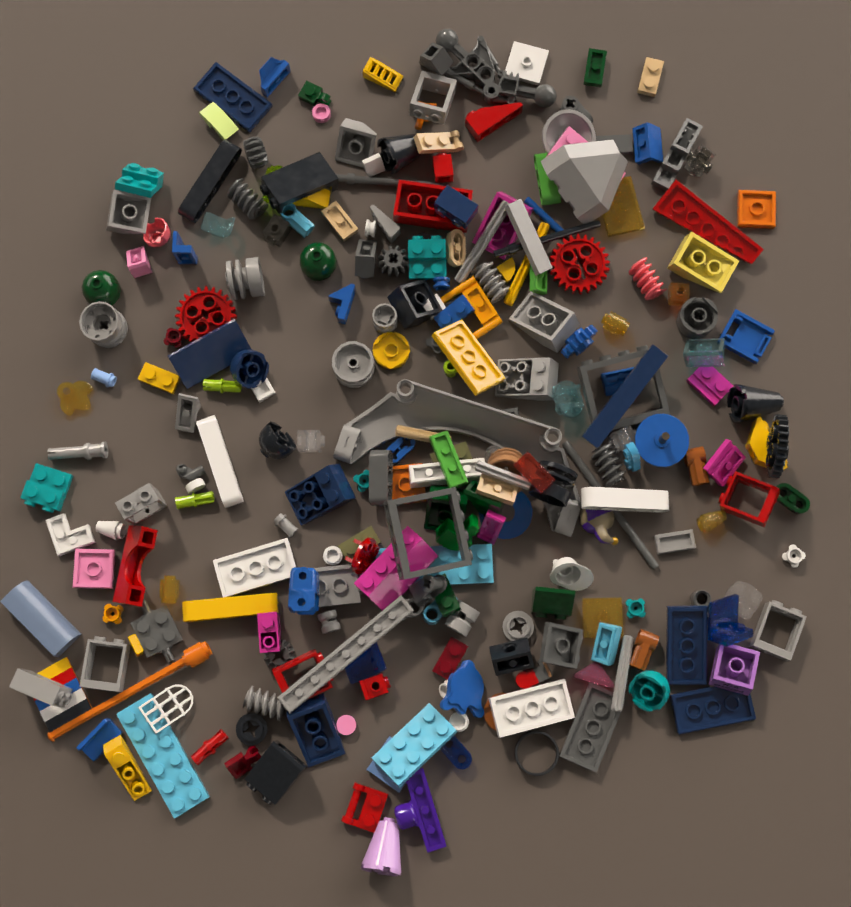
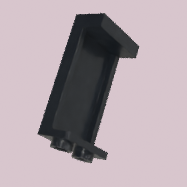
M318 152L262 176L260 190L264 196L268 197L272 209H276L278 214H282L284 206L325 188H329L331 192L338 190L339 178L323 155Z

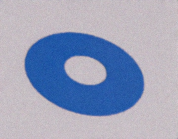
M522 491L517 493L513 504L515 509L514 518L511 521L504 522L497 538H515L521 535L530 525L532 506L528 497ZM479 513L480 522L482 524L485 517L483 516L484 514Z

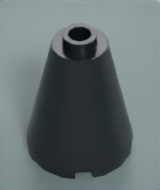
M416 134L383 137L378 140L377 148L381 147V153L379 154L387 172L391 171L390 174H395L422 155L418 153L413 138Z
M734 384L735 387L729 389L727 397V407H731L732 413H729V416L736 423L778 412L784 405V399L778 392L741 384Z

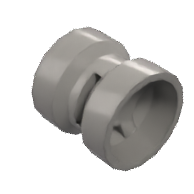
M336 610L317 615L318 620L322 623V634L341 629L340 623L336 619Z

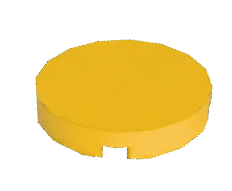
M385 332L377 337L372 351L378 365L386 369H397L403 366L409 359L410 347L406 338L400 333Z

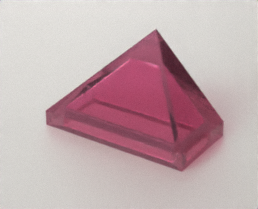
M593 662L573 674V678L608 688H613L614 683L598 662Z

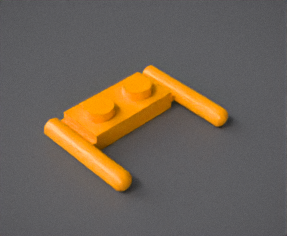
M474 276L440 298L444 304L460 293L467 298L475 309L474 313L483 325V327L473 333L476 339L503 323Z

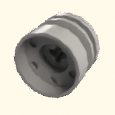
M259 257L246 258L245 267H242L239 259L235 260V269L232 261H226L225 278L232 300H238V291H240L241 298L245 299L246 290L248 289L252 297L265 296Z
M106 302L91 303L85 307L80 315L79 324L81 331L100 347H116L123 342L127 335L128 325L126 319Z

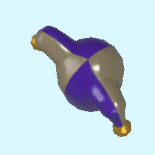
M582 509L580 524L586 532L595 534L600 543L618 544V538H611L607 532L614 523V513L612 510Z

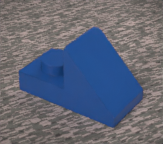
M350 284L328 296L330 302L340 304L337 306L335 313L338 323L346 325L356 292L355 284Z

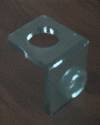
M206 212L201 229L225 238L231 234L236 218L231 217L226 220Z

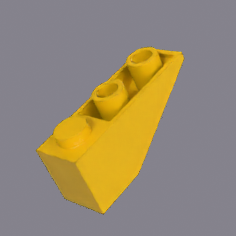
M121 735L103 744L105 757L134 801L152 791Z

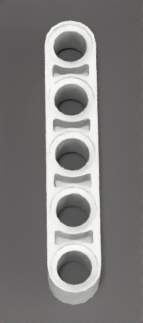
M212 415L196 421L224 507L228 508L244 502L216 416Z
M584 487L581 488V508L590 510L668 512L669 493L663 490Z

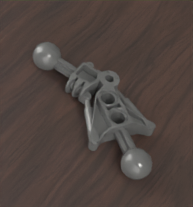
M443 29L437 34L436 44L444 47L446 52H452L461 61L457 65L449 67L444 73L445 77L456 79L458 83L468 89L482 94L485 103L489 105L496 103L512 104L515 103L517 96L533 99L542 108H548L555 103L557 94L552 86L548 84H542L537 88L520 86L519 73H517L516 77H513V72L507 76V71L500 70L499 63L483 36H478L477 45L468 53L458 44V35L452 29ZM474 62L477 66L470 67L469 64ZM495 70L498 73V78H500L498 85L494 83ZM483 75H489L490 78H489V79H483V78H481V76H483ZM470 80H474L482 89L475 86L476 84Z

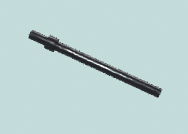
M600 220L592 221L539 237L542 244L601 227ZM511 243L507 247L494 250L493 254L495 258L507 254L511 256L517 254V251L524 249L521 243Z

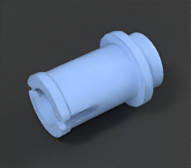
M97 368L91 373L92 380L103 383L106 387H113L116 383L117 377L113 373L108 374Z

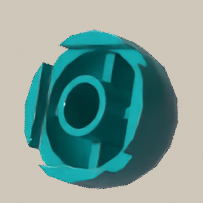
M645 670L637 674L630 682L629 694H632V701L640 709L645 711L659 710L669 699L670 687L667 679L661 673L654 670Z

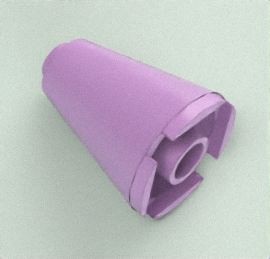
M384 817L383 821L378 822L362 861V870L372 872L373 869L374 872L381 875L401 876L399 826L395 823V819Z

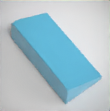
M599 622L591 657L592 661L607 666L614 664L622 627Z

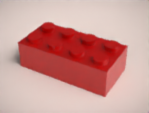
M399 180L393 212V221L395 223L449 231L458 229L463 233H467L468 226L466 229L456 227L446 216L441 217L435 212L434 202L446 186ZM452 187L472 200L473 190Z

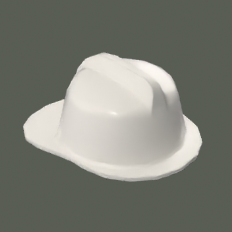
M564 557L559 560H553L550 580L552 583L569 590L581 591L592 584L594 576L591 570L579 565L574 559Z

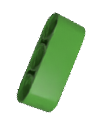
M547 153L534 154L535 171L542 206L561 203L558 187L553 180L549 179L541 163L546 158Z

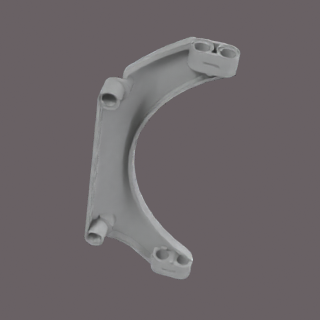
M407 379L398 382L396 394L388 393L368 410L346 425L344 424L333 455L334 459L354 464L376 447L398 438L399 436L395 435L397 425L426 431L448 430V432L474 437L497 449L513 448L524 456L527 463L526 475L531 481L534 479L542 480L536 475V471L539 469L538 465L542 460L556 462L569 468L565 451L559 447L562 439L559 429ZM403 386H408L411 390L409 393L403 394L400 389ZM554 434L557 436V441L551 442L547 436ZM576 485L573 488H565L571 493L566 507L543 502L551 530L569 537L572 536L581 508Z

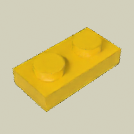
M145 362L138 377L139 381L174 394L181 379L179 375Z

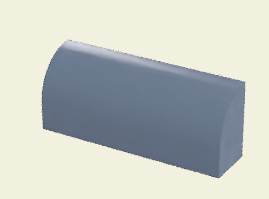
M28 580L18 584L0 601L53 656L60 657L81 635Z

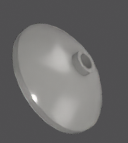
M565 109L554 113L548 118L542 130V144L546 153L550 152L569 126L588 142H595L596 134L591 121L584 114L576 110Z

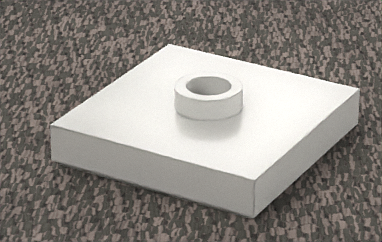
M514 41L505 69L507 76L513 72V77H516L517 73H519V81L539 86L549 50Z

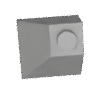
M345 118L340 125L335 160L364 168L362 160L373 156L377 134L363 122Z

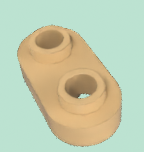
M458 229L450 231L446 236V259L452 267L463 265L466 259L465 235Z

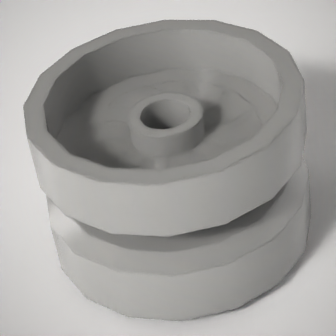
M348 341L341 344L333 354V371L337 380L342 385L349 388H359L366 385L372 379L375 372L374 358L370 349L365 344L357 341Z

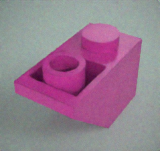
M278 612L257 613L260 653L280 652V614Z

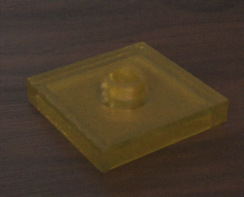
M622 597L582 598L584 638H596L599 622L622 627L620 637H623Z

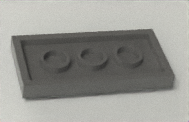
M591 682L588 683L559 754L560 757L597 773L621 713L611 710L613 692Z

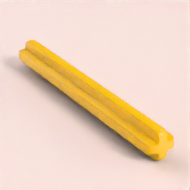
M541 222L536 231L538 236H545L550 225ZM526 255L505 296L504 303L506 305L513 306L530 270V262Z

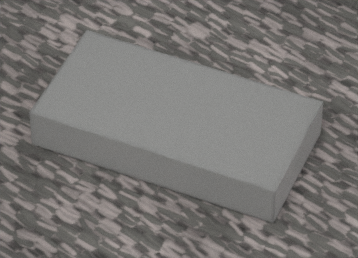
M693 529L654 535L657 555L696 549Z

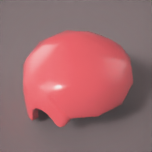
M155 218L154 223H147L146 234H143V240L150 247H161L170 240L171 230L164 219Z

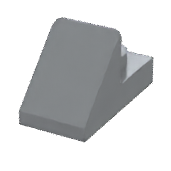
M178 394L175 429L194 433L197 413L201 408L198 397Z

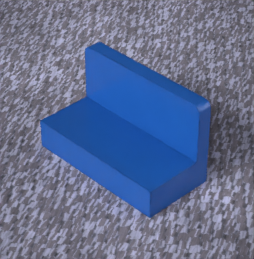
M646 122L632 128L635 163L642 164L650 160L658 163L663 162L660 127Z
M173 231L172 253L178 264H197L198 257L191 245H184L179 233Z
M105 718L76 748L79 751L82 750L94 762L104 753L103 744L121 735L123 731L110 718Z

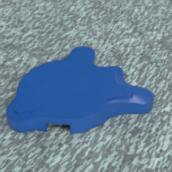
M464 660L460 667L450 674L447 683V693L443 700H441L440 707L442 710L454 708L460 715L465 714L467 708H469L475 718H481L484 715L481 703L484 683L471 660Z

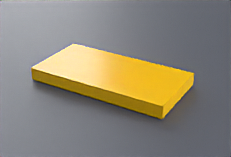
M462 319L432 334L434 341L475 396L502 383L506 379Z

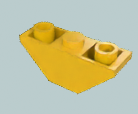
M760 416L752 423L745 448L754 464L767 468L766 442L769 426ZM785 460V466H783V471L788 468L787 460Z

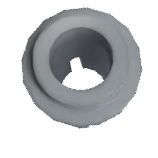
M280 513L273 522L276 527L279 526L290 538L298 528L286 518V514Z

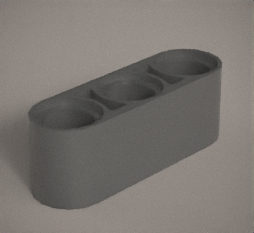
M371 450L369 456V503L371 506H384L383 502L392 500L393 455L391 450Z

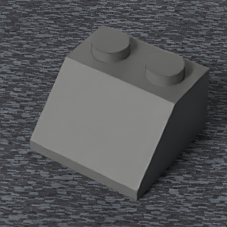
M114 189L111 195L106 231L121 234H146L151 198Z

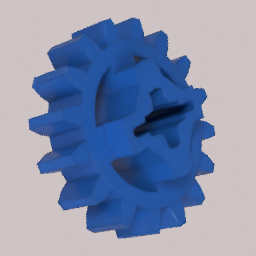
M593 325L586 327L584 330L582 327L577 329L565 340L567 345L561 350V353L566 359L574 353L578 356L594 342L592 338L598 331Z

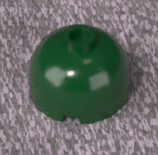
M314 242L303 249L299 264L304 275L313 281H322L328 279L336 270L337 259L334 251L328 245Z
M96 270L84 278L82 293L89 304L100 301L112 306L120 297L121 287L114 275L108 271Z

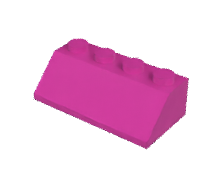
M409 526L402 531L410 572L428 568L439 556ZM391 543L354 582V585L383 611L393 601L403 595L419 577L399 580Z

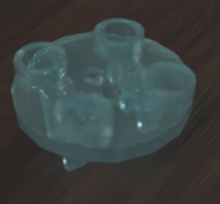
M565 380L553 386L552 392L554 394L557 414L572 418L581 413L582 408L585 407L579 390L581 384L575 385L573 382Z

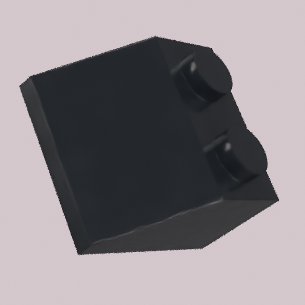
M426 279L399 285L387 297L391 306L395 308L404 329L418 326L442 311ZM427 299H429L433 310L426 312L423 306L427 303Z

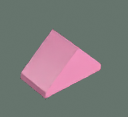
M144 246L126 251L127 266L134 278L152 273Z

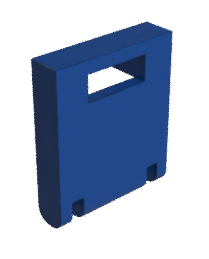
M735 309L716 343L757 364L758 358H761L772 338L768 335L773 336L775 331ZM732 322H735L739 326L732 337L726 333Z

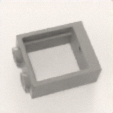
M421 71L410 102L409 116L444 125L456 92L457 80ZM422 89L446 95L443 108L418 102Z
M150 483L115 502L124 520L134 526L167 507L159 490Z
M775 600L766 602L749 647L783 661H791L807 616L802 615V611L790 608L789 610L783 607L784 604ZM770 610L795 620L785 650L759 640Z
M94 636V640L88 639L79 687L123 692L131 645L125 644L126 640L114 639L113 642H106V637ZM96 645L122 649L117 683L91 680Z
M17 668L9 686L51 706L65 707L72 698V688L33 671Z

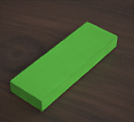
M448 430L430 436L429 440L448 487L459 488L467 485L469 482Z

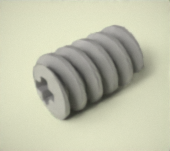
M486 262L473 269L472 274H476L475 279L480 280L479 285L484 286L483 291L487 293L488 299L492 298L491 304H494L503 299L510 288L509 286L502 287L506 281L499 282L498 280L502 275H495L498 269H491L494 263Z
M251 686L247 691L242 707L244 708L247 704V711H251L254 707L256 714L262 709V715L266 716L269 712L270 718H274L277 714L278 721L282 719L285 707L279 699H276V693L269 697V691L267 690L262 695L261 688L255 693L254 686Z

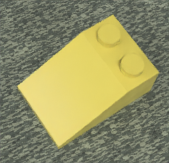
M690 232L684 237L667 269L684 279L722 293L739 260L695 233Z

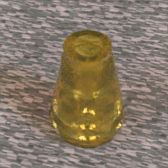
M721 509L701 514L696 519V522L702 532H710L727 520V516L724 510Z

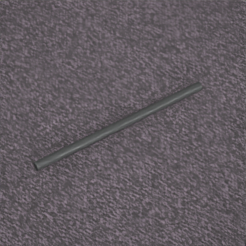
M566 441L563 443L562 446L591 486L602 487L570 442ZM613 511L615 519L652 569L658 567L659 564L621 512Z

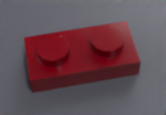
M451 637L432 671L448 680L469 646Z

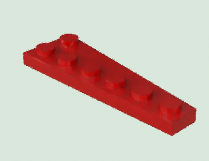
M677 180L652 208L658 214L749 264H752L764 250Z

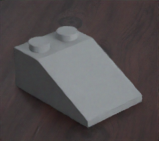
M531 291L509 317L510 322L556 353L560 351L565 344V340L580 325L575 312Z

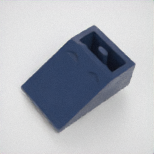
M340 464L328 465L285 491L301 526L342 507L356 498Z

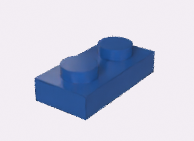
M462 294L437 314L434 319L442 329L461 319L463 320L475 309Z

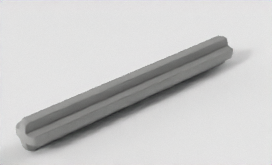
M502 201L455 276V280L460 284L466 281L506 217L507 212L504 206L510 204L507 201Z

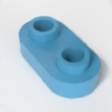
M630 442L624 445L623 454L626 459L623 461L627 470L631 469L632 472L641 469L640 455L635 444Z

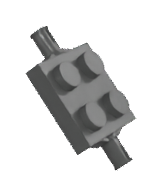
M145 600L141 607L144 614L130 624L146 657L150 658L156 654L163 653L168 664L175 660L170 649L184 640L167 606L151 610L147 600Z

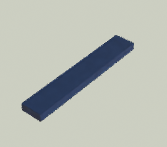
M652 344L581 437L598 448L661 367L668 355Z

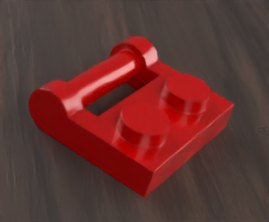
M354 782V791L346 814L343 815L341 821L374 833L388 793ZM361 792H365L367 796L359 819H354L353 816Z

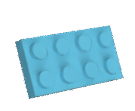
M428 703L372 757V760L400 788L457 733V730Z

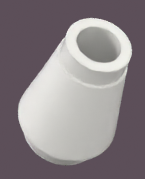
M98 521L96 524V532L115 540L125 537L127 527L121 521Z

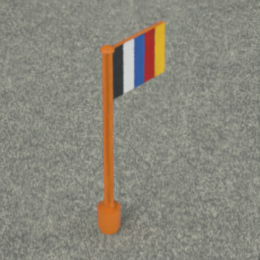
M206 641L196 643L184 650V655L178 661L92 708L83 688L79 687L80 682L68 657L38 672L37 674L73 689L71 701L65 707L51 706L33 698L49 730L47 733L48 739L55 742V739L182 667L190 665L194 668L209 659V656L213 655L210 646Z

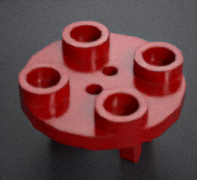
M369 537L363 540V542L354 539L353 542L358 544L359 547L353 559L347 556L344 559L352 563V571L355 574L364 573L371 565L373 557L379 552L380 547L376 545L375 539Z

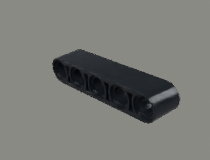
M226 139L221 142L178 209L179 215L193 223L200 219L242 153L240 147Z

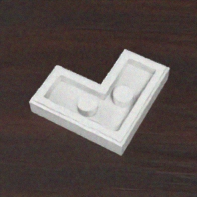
M64 513L46 520L57 556H62L75 551V549H81L96 543L89 524L71 530Z

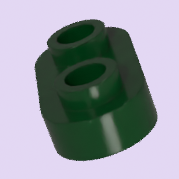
M781 483L776 486L780 488V491L785 492V497L779 494L777 502L795 514H803L808 511L810 501L804 494L787 483ZM796 502L801 503V508L796 507Z

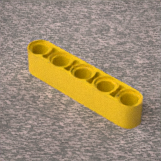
M277 593L182 602L183 622L257 616V613L267 612L279 613Z

